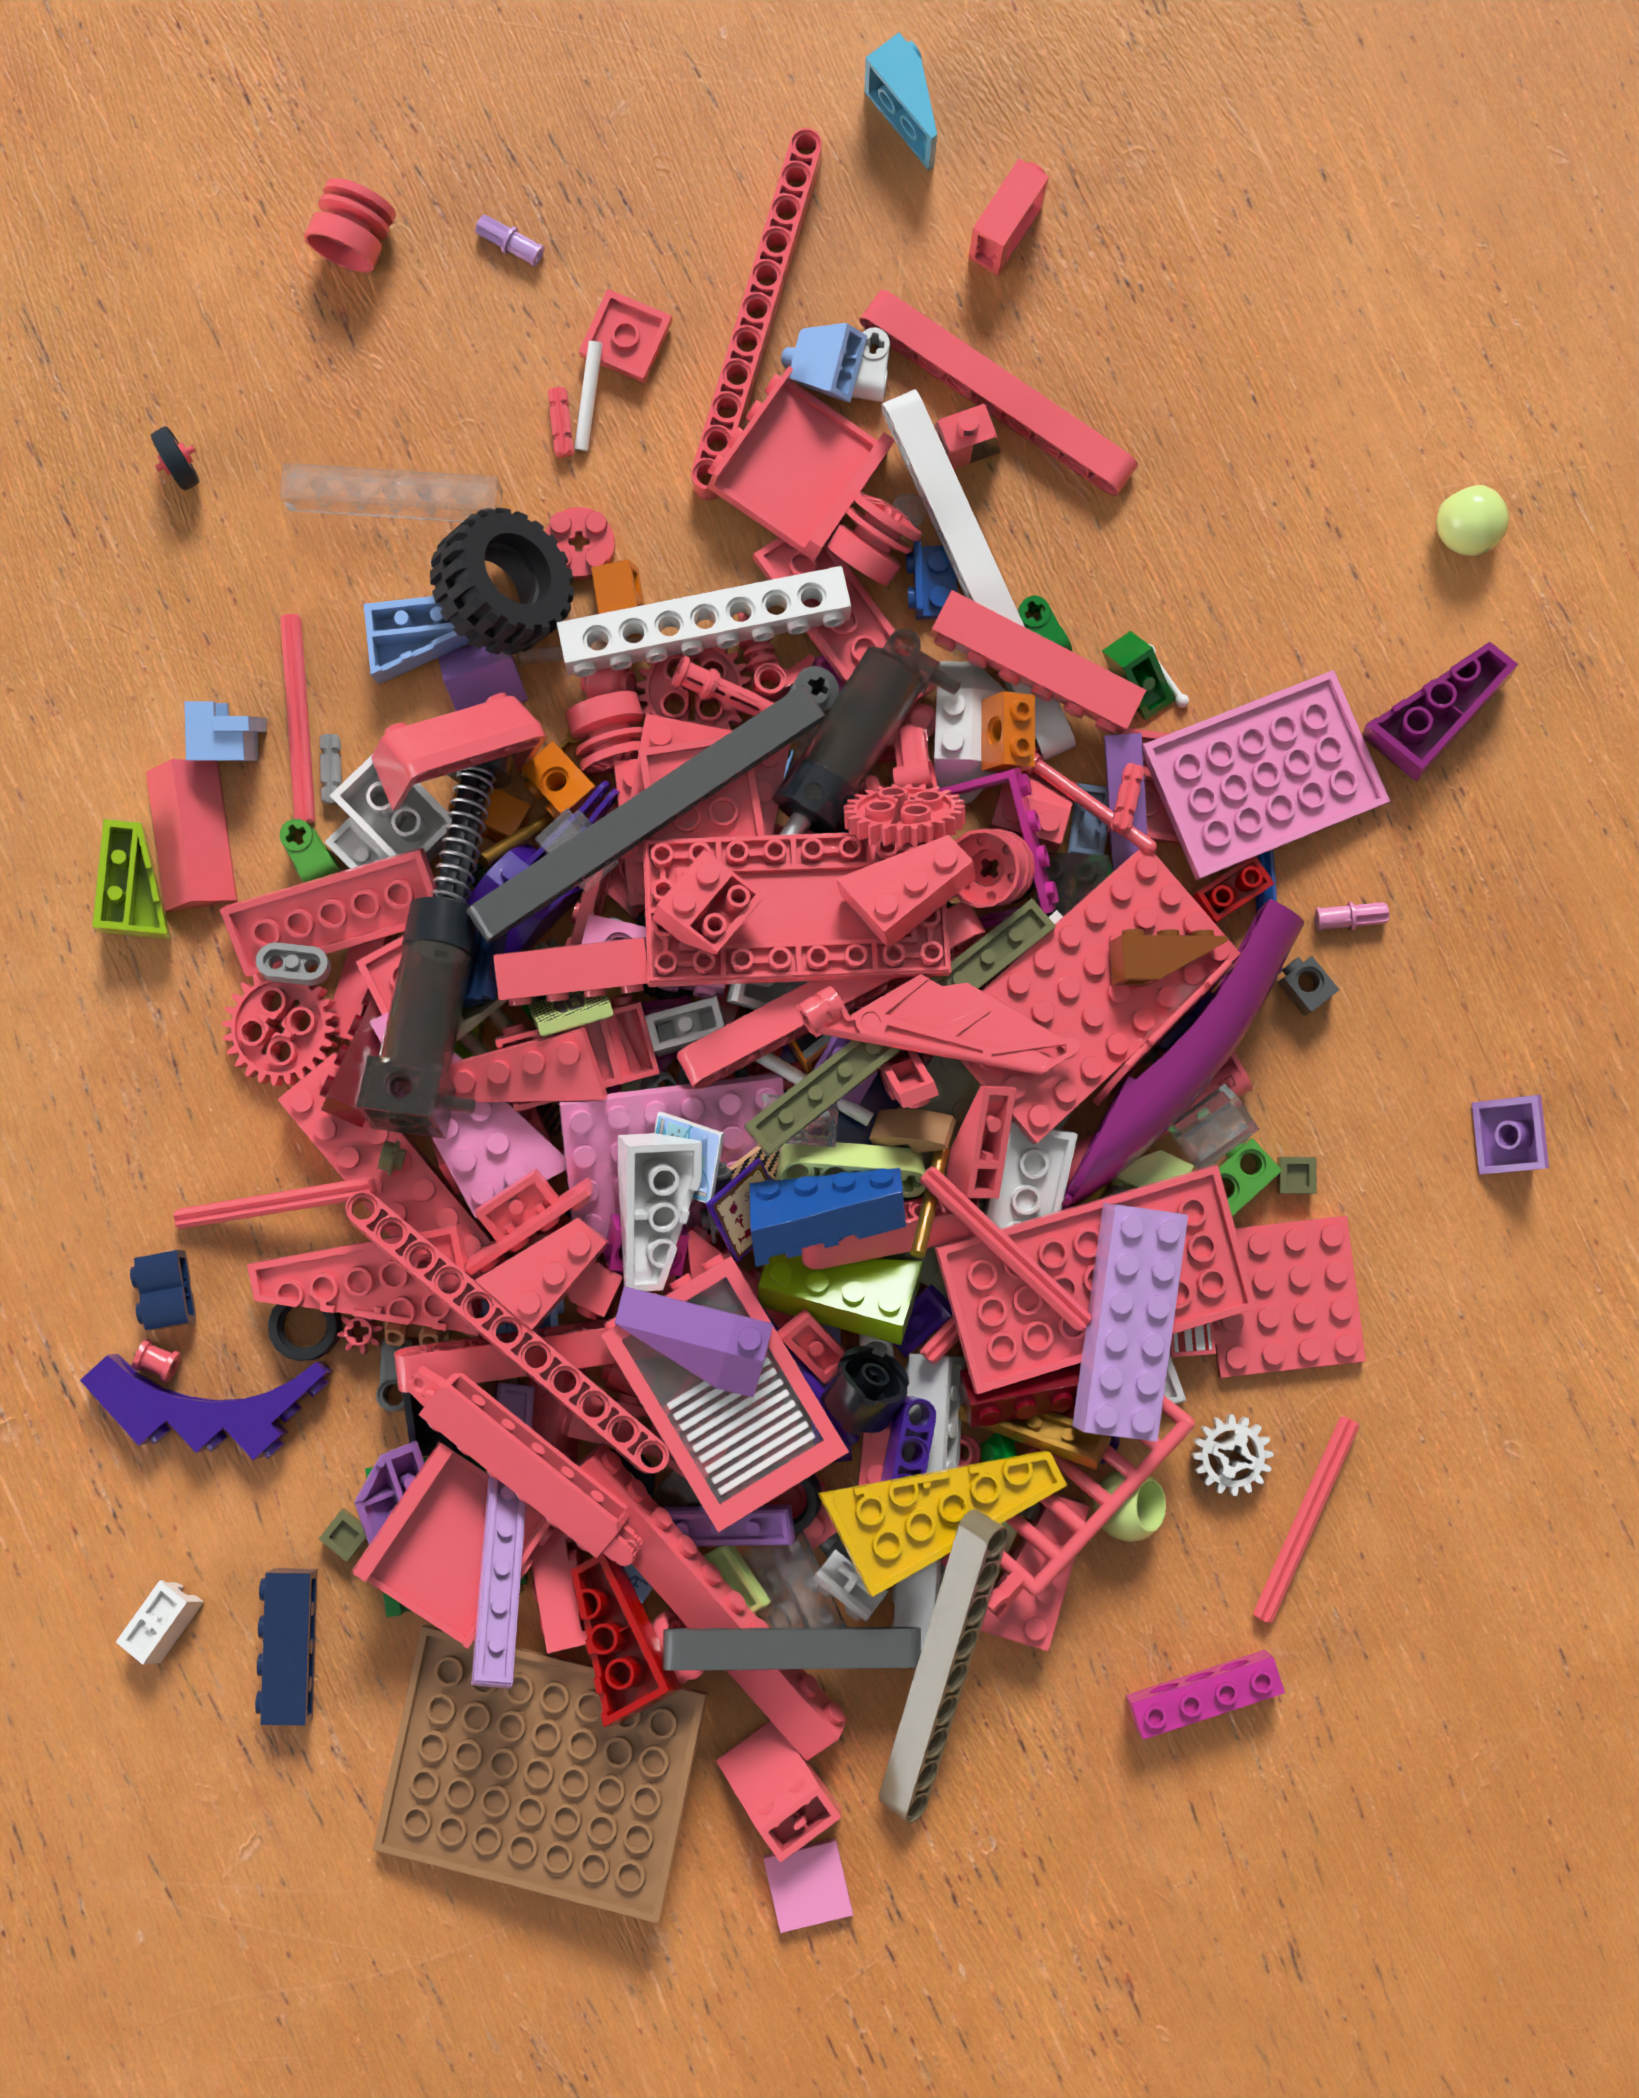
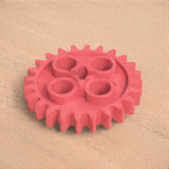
M711 647L703 649L699 654L687 656L690 658L691 663L698 660L700 661V667L707 670L710 668L720 669L723 672L721 678L742 688L752 684L751 677L741 676L747 671L746 663L735 665L739 659L738 651L727 655L728 648ZM682 653L668 656L666 660L661 662H647L651 667L650 669H639L640 676L646 679V681L636 683L637 690L645 692V694L638 696L640 705H648L642 710L644 718L646 714L690 722L688 720L691 706L690 689L681 685L677 688L672 686V677L668 675L669 670L679 664L684 656ZM696 693L695 720L691 723L731 731V723L738 726L743 724L738 712H745L712 697L709 700H703L699 698V693ZM679 700L684 703V709L678 714H670L665 710L668 702ZM707 703H715L720 707V711L713 717H706L701 713V708Z
M892 784L891 787L886 788L879 786L876 792L865 790V795L855 794L854 799L847 800V805H844L845 829H849L850 835L857 834L858 840L868 838L870 844L882 841L883 846H887L894 842L897 843L898 847H902L904 843L910 842L913 846H918V843H928L933 841V838L938 839L946 836V834L956 835V830H962L963 824L966 823L964 800H960V795H951V790L940 791L938 786L926 789V784H922L919 787H912L911 784L899 787L896 784Z
M254 974V986L242 982L241 986L245 994L243 996L231 995L237 1003L236 1008H225V1011L233 1015L232 1020L222 1022L223 1026L231 1028V1033L225 1035L223 1040L234 1043V1046L227 1051V1054L240 1055L234 1065L240 1068L248 1066L245 1075L253 1078L258 1075L259 1083L267 1084L271 1079V1083L274 1086H282L284 1080L287 1085H295L297 1076L300 1079L304 1078L309 1074L308 1069L313 1070L319 1065V1059L325 1060L329 1057V1054L325 1052L327 1047L336 1048L338 1044L330 1040V1035L340 1033V1029L331 1027V1022L340 1018V1015L331 1013L328 1010L336 1002L332 999H322L328 991L325 987L315 988L316 985L273 982L261 975ZM277 994H280L282 997L281 1007L274 1011L272 1000ZM296 1000H299V1005L295 1008ZM308 1013L311 1018L310 1026L305 1031H303L300 1026L301 1018ZM280 1021H282V1027L285 1028L283 1033H281V1029L278 1027ZM257 1024H260L262 1035L257 1041H254L252 1031ZM288 1043L291 1048V1054L286 1061H283L281 1049ZM265 1047H267V1054H266V1055H264V1053H263V1050L265 1049Z

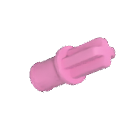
M1348 902L1346 906L1319 907L1315 909V925L1318 931L1346 927L1352 931L1355 930L1356 926L1385 924L1389 921V908L1384 902L1360 905Z

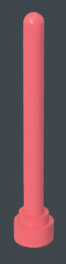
M1035 747V767L1022 771V773L1026 771L1029 774L1036 773L1110 827L1115 812L1045 763L1043 756L1040 755V749ZM1133 825L1127 834L1119 833L1147 854L1155 852L1157 848L1154 840Z

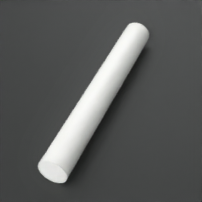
M589 341L574 446V449L580 451H588L603 346V343L597 341Z

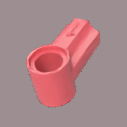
M912 725L900 727L899 731L893 735L897 767L893 768L894 783L899 787H905L907 784H911L912 787L926 784V789L936 787V775L929 759L927 738L923 727H914Z

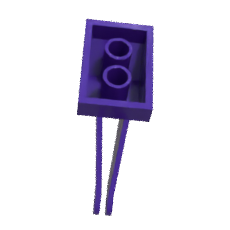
M606 780L603 781L586 802L538 850L529 843L509 850L485 873L472 891L471 897L466 900L468 905L472 906L475 902L558 848L600 802L611 784ZM613 789L605 797L580 832L607 814L620 793L617 789ZM579 885L510 930L507 935L504 953L529 950L580 899L583 889Z

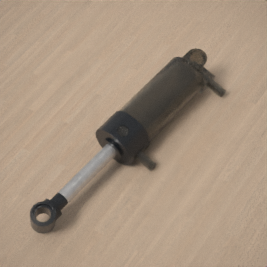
M909 629L894 631L883 648L868 647L828 710L826 718L820 723L804 751L793 763L772 797L773 801L779 805L778 808L789 817L780 835L806 834L808 830L818 834L837 833L841 826L845 827L844 805H847V800L854 799L855 794H859L921 692L925 693L930 683L937 685L952 695L957 694L961 687V682L938 670L940 662L920 651L921 640L914 631Z

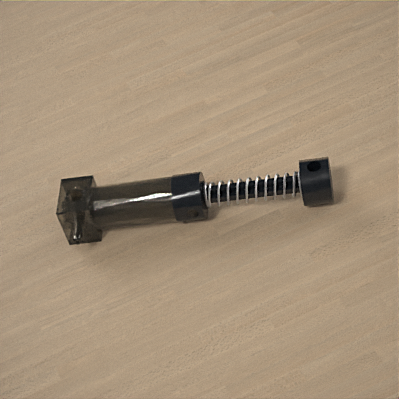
M516 753L447 774V776L459 782L460 785L453 787V790L457 793V798L450 800L455 808L454 811L448 813V816L452 819L451 824L445 826L449 835L442 839L446 849L439 852V855L443 858V863L436 865V868L441 871L440 876L433 879L438 885L437 890L430 892L433 897H421L411 901L402 941V954L379 1057L367 1056L357 1107L372 1129L446 1139L452 1111L469 1114L475 1111L476 1101L472 1098L455 1096V1086L449 1077L472 963L475 962L481 934L466 913L470 905L465 900L472 895L469 886L474 883L475 879L472 873L477 870L474 860L480 857L477 847L483 844L480 834L486 829L483 821L488 818L486 808L491 805L489 795L494 792V789L505 788L510 784Z

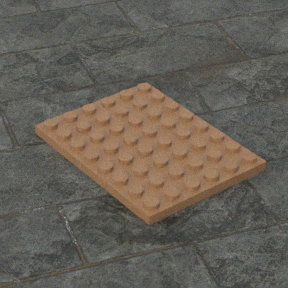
M429 1625L421 1626L373 1850L659 1924L662 1920L708 1693L682 1687L681 1690L620 1724L603 1728L600 1714L603 1711L599 1694H596L593 1665L515 1646L513 1685L510 1689L471 1685L475 1643L472 1642L467 1649L462 1643L439 1628Z

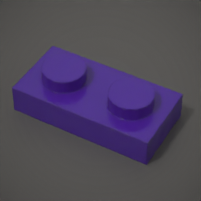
M932 1284L916 1297L902 1345L893 1343L905 1358L953 1316L948 1299Z

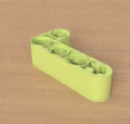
M793 1139L781 1147L776 1180L794 1179L803 1176L833 1175L841 1172L872 1171L880 1168H900L903 1197L909 1198L916 1197L925 1191V1187L919 1180L925 1172V1164L922 1154L914 1153L911 1148Z

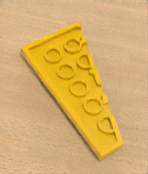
M1041 1451L821 1492L818 1495L868 1594L874 1597L949 1554L960 1521L970 1510L977 1509L1001 1524L1067 1486L1051 1452Z

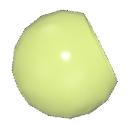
M1475 485L1463 489L1447 498L1440 505L1436 519L1438 536L1450 550L1460 555L1478 556L1494 549L1506 534L1509 522L1507 504L1496 490L1485 485Z
M1115 1470L1105 1476L1099 1485L1112 1494L1126 1478ZM1150 1475L1107 1521L1102 1529L1110 1537L1129 1543L1149 1538L1161 1526L1165 1517V1494L1160 1484ZM1093 1499V1512L1095 1513L1101 1505Z

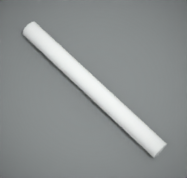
M772 1053L756 1060V1062L795 1085L808 1075ZM844 1099L833 1105L834 1108L865 1126L868 1125L874 1113L857 1103Z

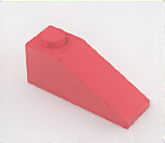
M980 1086L951 1146L946 1178L967 1198L999 1199L1016 1096V1088Z

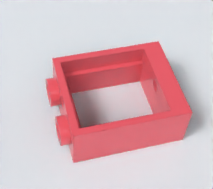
M1019 158L973 227L969 258L997 276L1043 208L1049 176L1045 174L1040 166L1032 162L1026 163Z

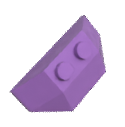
M417 1441L381 1454L354 1501L368 1544L374 1539L424 1465Z

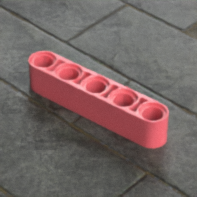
M923 1197L904 1201L906 1227L858 1239L855 1235L847 1236L839 1242V1245L825 1248L823 1243L802 1248L803 1264L810 1269H825L911 1251ZM968 1198L979 1208V1198ZM938 1200L927 1248L976 1236Z

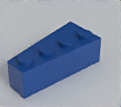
M880 1168L872 1171L841 1172L833 1175L803 1176L794 1179L765 1180L749 1183L750 1226L756 1267L769 1264L768 1257L786 1253L787 1258L802 1255V1248L823 1243L824 1247L828 1248L839 1245V1242L847 1236L855 1235L858 1239L906 1227L900 1168Z

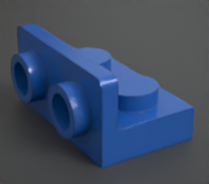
M914 541L912 552L906 554L907 574H913L914 587H908L907 590L908 609H915V620L937 619L951 590L957 592V577L943 546H921V541Z

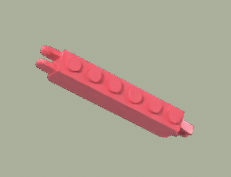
M422 1365L412 1375L405 1388L422 1404L424 1408L418 1415L426 1420L433 1430L442 1433L452 1441L463 1454L473 1458L486 1469L491 1477L500 1480L514 1491L521 1501L530 1504L545 1516L552 1526L561 1529L582 1550L589 1552L595 1558H598L603 1553L613 1562L616 1561L620 1566L625 1567L633 1563L636 1558L635 1555L643 1547V1541L641 1540L642 1537L625 1523L629 1517L626 1504L463 1373H453L445 1380Z

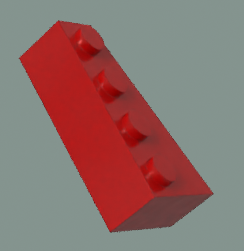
M601 1553L598 1558L592 1557L571 1569L580 1618L584 1621L587 1640H585L588 1655H591L595 1678H593L596 1694H599L603 1713H600L603 1728L618 1725L681 1690L682 1687L674 1671L663 1669V1648L624 1566H620L616 1561L613 1562L605 1554Z

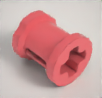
M146 1339L141 1343L135 1354L132 1369L136 1371L140 1369L160 1376L162 1382L168 1383L178 1368L181 1353L177 1351L170 1353L154 1346L152 1340Z

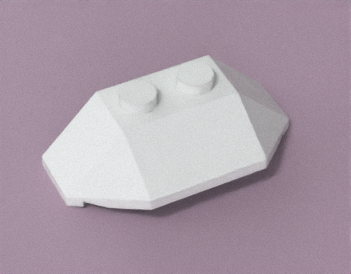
M940 661L934 771L937 786L940 788L996 774L981 771V700L1006 690L983 668L977 667L970 662ZM985 788L960 794V800H964L965 804H971Z

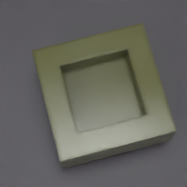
M1277 1157V1165L1282 1169L1277 1175V1194H1317L1316 1157Z
M345 1508L341 1509L319 1537L322 1543L346 1562L354 1556L367 1539L361 1521Z

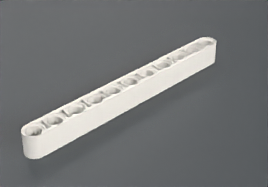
M914 389L881 404L887 425L965 597L1025 627L919 393ZM1004 681L1009 692L1031 694L1032 688L1021 682L1018 685H1013ZM1035 696V747L1040 749V755L1043 756V761L1075 747L1076 742L1059 702L1052 698L1050 702H1047Z

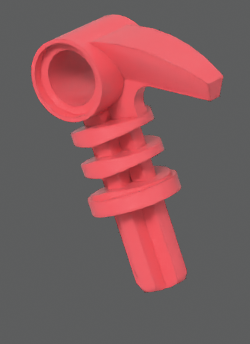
M737 613L739 622H744L750 618L746 613ZM773 638L762 642H757L753 639L739 642V648L746 650L743 656L749 662L747 669L749 672L754 673L751 692L774 702L788 694L798 674L803 669L814 665L815 658L810 654L791 668L783 669L779 665L777 656L773 655L775 647L770 643ZM766 680L772 681L777 685V688L766 689L760 683Z

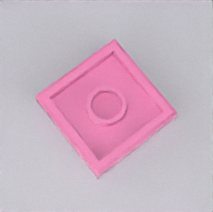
M836 1838L804 1845L781 1863L774 1853L764 1855L763 1859L780 1933L853 1916Z

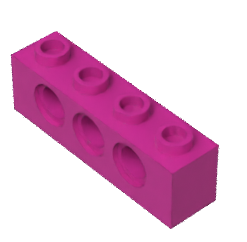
M1262 1650L1128 1694L1126 1698L1137 1732L1144 1740L1284 1694L1285 1690L1274 1657L1266 1650Z

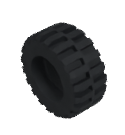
M499 507L495 510L492 508L479 510L476 514H471L442 539L431 560V567L433 569L430 570V583L435 585L432 594L435 603H440L442 607L440 613L444 620H449L454 625L453 631L460 637L466 636L469 639V644L479 649L484 646L487 652L498 655L501 652L505 655H514L520 651L525 652L558 628L557 622L567 618L571 610L570 603L573 601L574 587L570 586L573 583L572 570L567 568L568 558L565 552H560L556 545L558 541L552 534L549 536L543 530L544 526L535 520L531 522L526 514L518 511L511 514V509ZM485 560L499 566L508 574L518 591L520 603L510 600L495 587L487 573Z

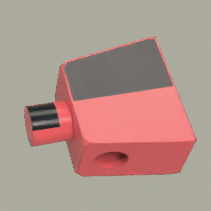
M985 404L941 418L934 426L941 443L944 444V450L953 469L1002 452Z

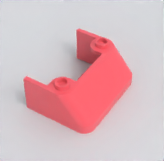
M498 693L489 697L486 703L408 726L404 722L389 726L384 730L386 735L380 739L371 759L391 808L394 811L400 809L412 786L424 781L515 753L514 763L519 772L534 757L546 740V736L541 724L515 696Z

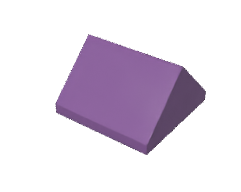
M469 645L438 657L443 681L456 711L486 703L489 697L498 693L515 696L521 703L529 701L513 655H505L503 652L498 655L487 652L484 646L479 649Z
M1541 1095L1472 1102L1479 1175L1549 1168Z

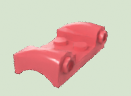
M631 994L610 999L613 1011L612 1017L582 1025L586 1028L605 1088L660 1074L640 999L633 1000ZM517 1023L502 1028L503 1035L498 1036L495 1042L499 1050L539 1039L543 1036H540L537 1028L525 1029L524 1023ZM555 1101L513 1102L515 1112Z

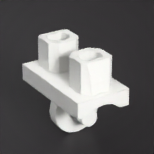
M836 1549L813 1577V1580L817 1582L816 1589L825 1597L834 1596L845 1605L846 1613L855 1621L862 1618L866 1622L888 1593L887 1590H884L871 1597L854 1564Z

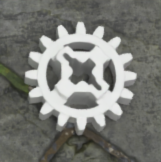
M1227 1414L1226 1423H1222L1218 1417L1212 1418L1214 1427L1210 1429L1202 1425L1201 1430L1205 1434L1204 1438L1193 1439V1442L1200 1446V1451L1191 1453V1457L1201 1462V1464L1194 1468L1195 1472L1198 1474L1206 1472L1207 1475L1202 1482L1209 1486L1215 1481V1491L1222 1494L1226 1486L1233 1496H1237L1238 1487H1242L1247 1493L1252 1492L1250 1484L1252 1481L1261 1485L1264 1483L1259 1475L1261 1470L1270 1472L1272 1469L1267 1464H1264L1265 1458L1273 1457V1452L1264 1450V1446L1270 1442L1269 1437H1258L1262 1427L1255 1424L1248 1428L1249 1418L1244 1416L1241 1417L1238 1423H1236L1235 1417L1232 1414ZM1232 1430L1228 1438L1219 1442L1214 1441L1219 1434ZM1247 1436L1255 1447V1456H1252L1247 1448ZM1235 1447V1451L1240 1456L1246 1458V1461L1231 1459L1229 1462V1458L1219 1452L1218 1449L1233 1450ZM1208 1453L1213 1454L1218 1463L1217 1474L1209 1463ZM1245 1468L1251 1469L1246 1475L1232 1479L1235 1477L1236 1472Z

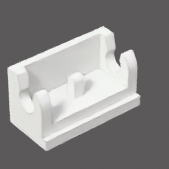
M159 1580L116 1641L117 1644L142 1665L161 1663L204 1603L196 1595L183 1593L181 1591L183 1585L179 1583Z

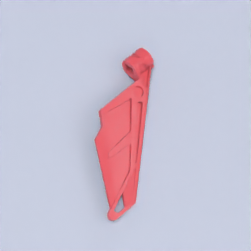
M921 974L852 1015H849L840 996L831 986L824 988L816 993L814 997H809L796 1005L802 1022L816 1038L821 1035H827L1038 1075L1046 1073L1080 1050L1078 1040L1073 1037L1062 1039L969 983L941 986ZM1065 1046V1053L1055 1060L1035 1051Z

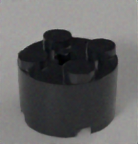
M867 1346L853 1347L845 1352L821 1394V1399L829 1411L841 1422L842 1428L851 1435H860L862 1432L876 1433L886 1429L908 1393L909 1377L903 1366L887 1353L883 1357L873 1354L874 1348Z

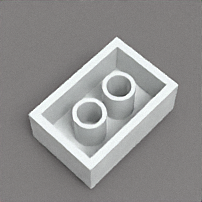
M371 755L329 796L389 857L423 847L430 863L446 847L442 839L448 837L449 832L445 829V826L451 824L452 819L448 816V812L420 783L412 786L400 809L393 811L372 762Z

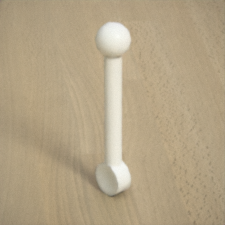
M1149 644L1150 646L1153 647V650H1154V652L1156 653L1155 647H1154L1153 645ZM1159 662L1169 688L1176 697V705L1180 708L1187 707L1189 704L1188 696L1179 691Z

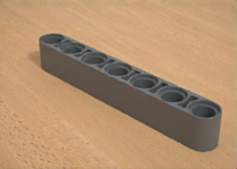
M920 1627L676 1628L663 1630L664 1670L916 1668L921 1654Z

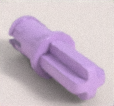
M483 215L476 224L475 232L501 247L504 254L510 252L534 267L540 262L545 247L520 234L517 227L509 228L487 215Z

